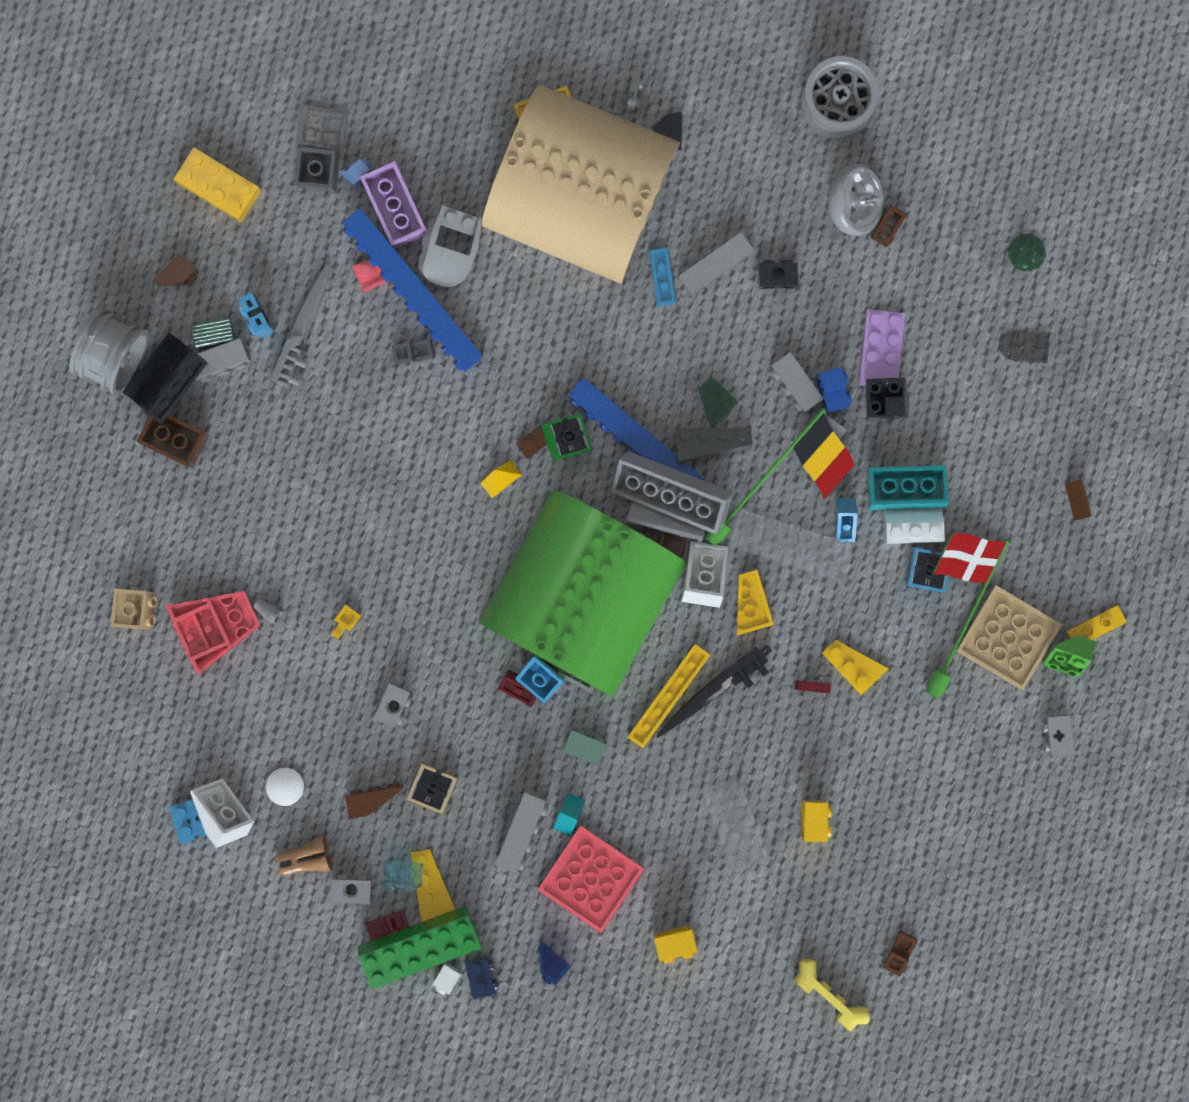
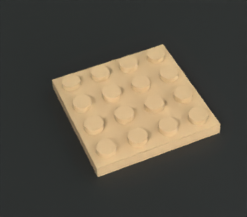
M994 585L956 652L1023 691L1062 624Z

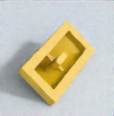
M510 460L489 474L481 482V485L493 498L521 477L522 474Z

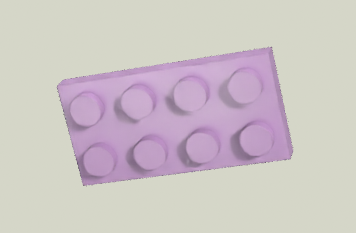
M866 310L859 386H866V379L899 378L905 313Z

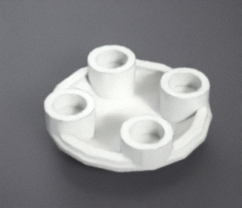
M287 767L279 768L272 772L267 779L266 792L270 800L275 804L281 806L292 805L303 795V779L294 769Z

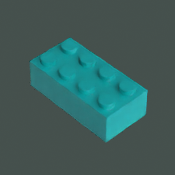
M947 465L869 467L868 469L869 511L943 509L949 504Z

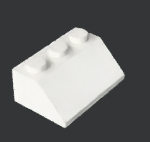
M942 509L883 510L884 544L945 542Z

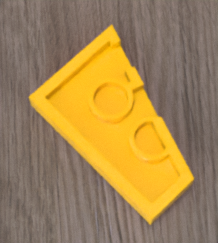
M758 570L738 575L737 636L774 625Z
M834 640L822 652L826 659L860 695L889 670V668L837 640Z

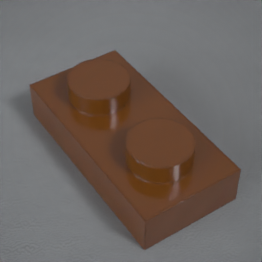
M541 425L516 443L526 459L547 445Z

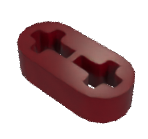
M795 680L794 690L831 694V684Z

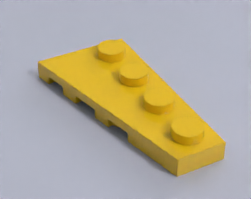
M431 850L411 852L421 921L423 922L456 910Z

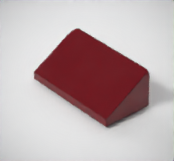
M508 670L498 690L532 707L537 697L515 679L518 676L517 673Z

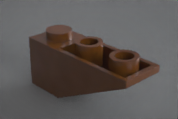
M398 782L387 784L388 788L380 789V786L369 787L368 792L361 793V789L349 791L350 795L345 796L349 819L369 816L404 789V785L399 786Z

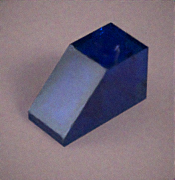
M540 941L538 950L540 973L543 975L541 978L547 984L553 983L556 986L570 969L571 965L544 942Z

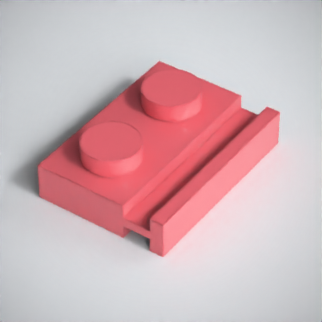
M368 260L352 266L364 292L386 283L379 274L382 272L379 267L376 266L374 268Z

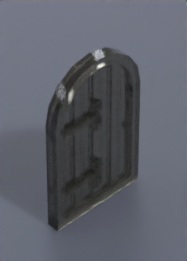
M1009 331L1001 337L999 350L1002 356L1015 362L1048 363L1050 333Z

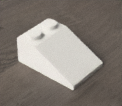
M695 541L690 542L682 602L720 608L724 595L728 547Z
M223 778L191 790L190 793L205 833L216 848L248 835L254 821Z

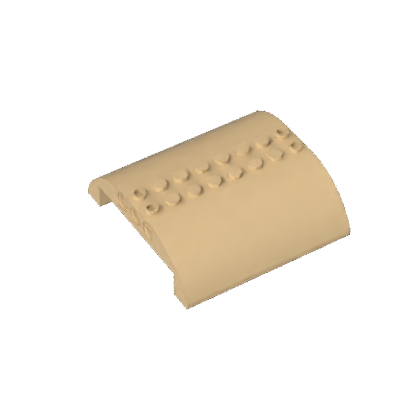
M539 84L519 119L485 207L481 226L622 284L628 271L631 257L670 163L674 160L680 142Z

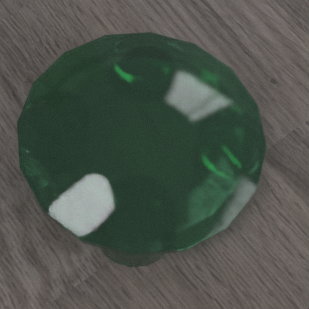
M1032 234L1017 236L1010 243L1008 249V259L1011 261V264L1022 271L1031 272L1039 268L1046 257V248L1043 241Z

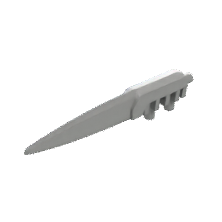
M331 262L325 265L313 284L284 344L270 380L275 383L272 393L279 395L282 387L289 389L290 383L299 386L301 383V379L294 377L293 374L297 371L296 366L306 368L308 365V361L300 359V356L304 353L300 348L304 347L316 315Z

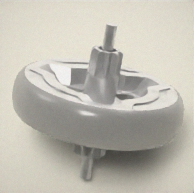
M862 164L847 165L841 168L831 181L828 192L829 212L834 224L843 233L851 236L869 233L878 224L882 215L884 205L883 189L879 178L869 167Z

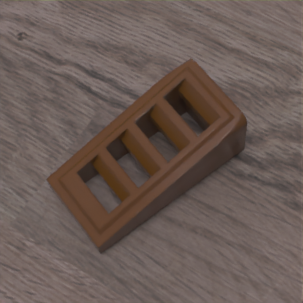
M890 204L871 238L888 247L907 214ZM890 212H893L894 214L898 215L900 217L899 220L890 216ZM886 219L896 223L895 227L885 222ZM884 225L891 229V234L881 229V227ZM878 232L888 237L886 242L883 241L885 239L877 235Z

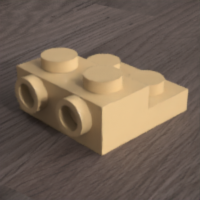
M114 588L110 627L151 630L156 622L153 615L154 607L157 606L158 602L155 592Z

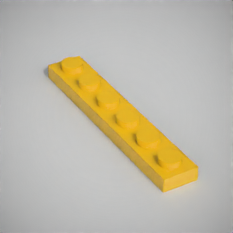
M694 644L627 738L641 748L645 747L708 660L710 654Z

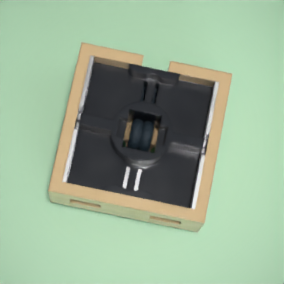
M422 763L407 800L443 814L458 777L446 772L440 774L436 772V768Z

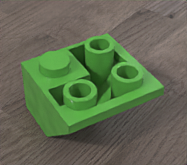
M1079 635L1056 644L1042 665L1047 666L1051 670H1058L1069 676L1079 678L1092 662L1096 641Z

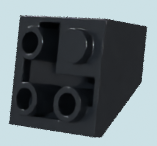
M905 377L866 379L867 418H909V398Z

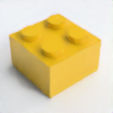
M801 800V839L804 842H828V837H831V826L828 824V818L832 816V808L828 805V802L825 800Z
M691 925L654 933L659 961L670 963L674 962L677 957L683 956V959L694 957V953H698Z

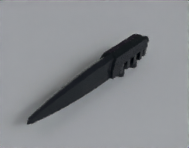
M768 645L762 650L755 647L716 676L670 718L657 733V738L708 705L731 687V683L737 686L743 681L746 687L750 688L754 683L748 676L756 670L763 677L770 673L764 664L768 662L765 656L772 652V649Z

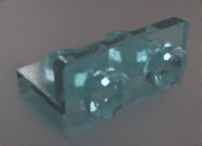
M387 859L385 860L384 880H381L379 885L386 886V889L395 890L398 887L403 888V891L414 892L415 889L422 887L423 863Z

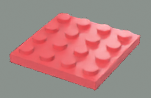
M580 825L537 890L602 933L645 868Z

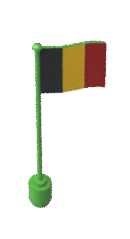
M820 409L821 411L726 518L724 526L717 535L706 531L705 538L715 546L717 543L722 542L732 530L729 528L731 525L729 521L792 449H794L803 468L818 486L823 499L832 492L853 468L854 462L849 451L833 432L825 416L826 409Z

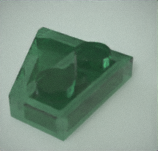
M713 376L698 388L711 428H714L739 403Z

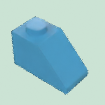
M836 498V542H855L858 516L856 498Z

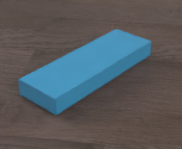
M668 247L650 249L649 255L657 307L676 304Z

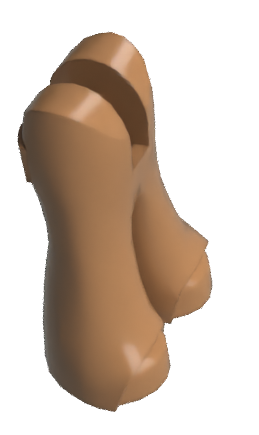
M321 835L305 845L275 855L276 863L287 862L286 860L290 859L292 865L277 868L278 874L291 875L308 871H333L330 854L309 860H300L303 857L328 852L327 842H323L327 841L325 835Z

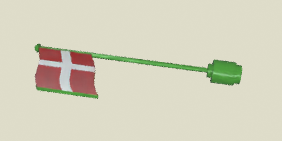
M952 533L932 575H948L968 582L985 583L943 670H933L926 684L927 689L925 692L939 699L944 694L951 680L946 670L1008 544H1011L1009 539H1005L1003 542L990 541L970 534Z

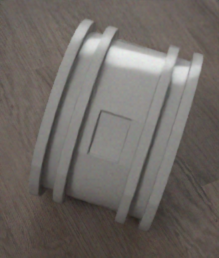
M835 56L824 60L811 72L802 94L801 108L805 121L812 130L825 138L845 139L854 136L868 123L877 105L879 92L876 78L868 66L855 58ZM842 77H847V78H849L850 83H849V84H844V83H842L841 78H842ZM826 78L830 82L823 87L820 81ZM857 91H862L864 98L859 99ZM816 99H823L825 105H818ZM854 109L857 115L850 116L847 110ZM827 116L834 117V118L838 119V121L832 120V119L828 118Z
M104 308L100 309L88 321L76 342L70 360V373L79 376L83 380L92 379L100 383L103 390L110 391L115 396L121 394L134 378L145 356L149 344V331L144 328L141 329L136 324L127 325L119 321L118 315L110 313Z

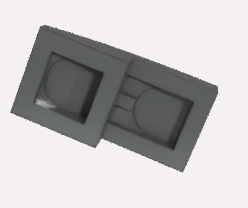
M432 339L392 346L395 365L435 359Z

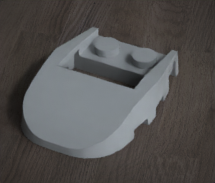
M437 204L436 208L439 210L435 219L431 218L428 224V231L423 236L421 242L423 248L422 254L419 255V272L426 281L442 287H453L464 281L473 264L479 248L482 218ZM440 226L472 236L469 254L465 255L435 245Z

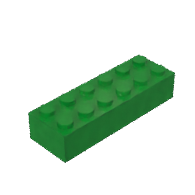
M466 905L359 945L358 958L371 988L374 989L481 949V941Z

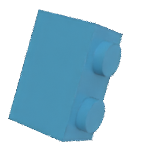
M536 655L515 678L544 704L565 681Z

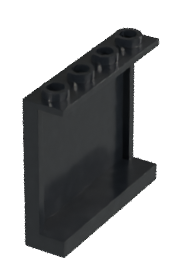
M169 332L122 393L139 405L147 415L161 424L209 362Z

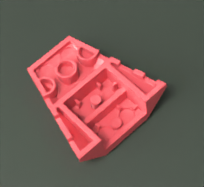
M245 591L165 605L197 676L260 627V623Z

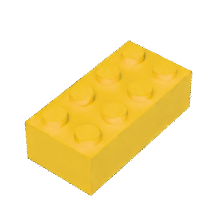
M194 147L173 179L178 185L240 223L243 222L262 192L255 184Z

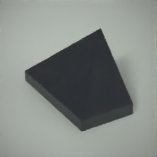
M682 112L666 114L653 128L654 132L680 142L677 151L681 150Z

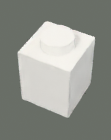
M445 962L433 983L435 990L440 994L445 995L447 993L449 995L462 972Z

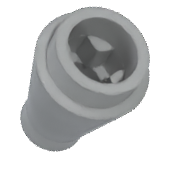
M260 598L253 605V608L268 623L276 624L283 614L280 607L263 601Z

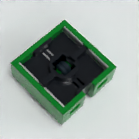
M581 413L541 425L553 462L592 450Z

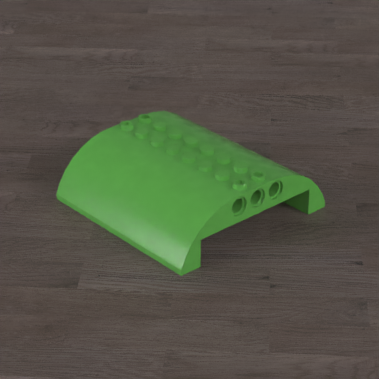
M553 489L479 624L614 697L687 563L674 553L589 505Z

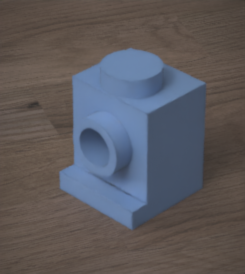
M364 158L351 162L347 167L348 170L346 172L342 170L341 174L356 189L362 183L360 177L371 172L369 169L371 165Z

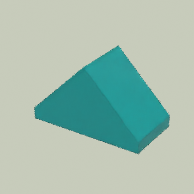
M568 793L553 829L571 836L586 800Z

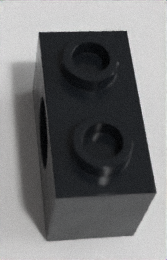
M773 260L762 261L758 265L759 289L797 288L798 263H793V260H782L781 263H774ZM780 270L783 273V277L780 279L775 278L773 271Z

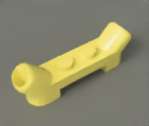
M802 959L799 962V974L793 980L808 994L814 988L840 1012L836 1019L851 1032L857 1024H868L870 1017L866 1006L847 1007L844 998L839 994L833 995L830 992L832 988L825 981L820 983L817 980L815 960Z

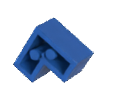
M842 367L819 373L816 381L820 394L823 397L822 401L826 414L849 408L852 399L850 393L845 390L846 382H849L846 371H843Z

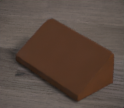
M1080 479L1066 483L1065 487L1074 520L1091 517L1083 481Z

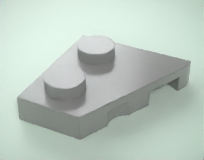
M633 71L627 113L635 114V109L640 107L641 98L638 97V90L642 91L644 79H640L641 72Z

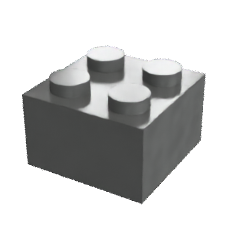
M298 147L294 185L299 189L336 192L340 154L336 150Z

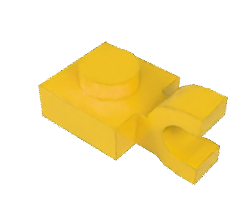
M345 604L335 618V621L339 624L331 635L339 639L345 629L349 631L353 629L361 615Z

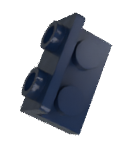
M488 956L465 961L473 1000L495 996L499 988L497 980L492 978L491 972L494 971L492 960H488Z

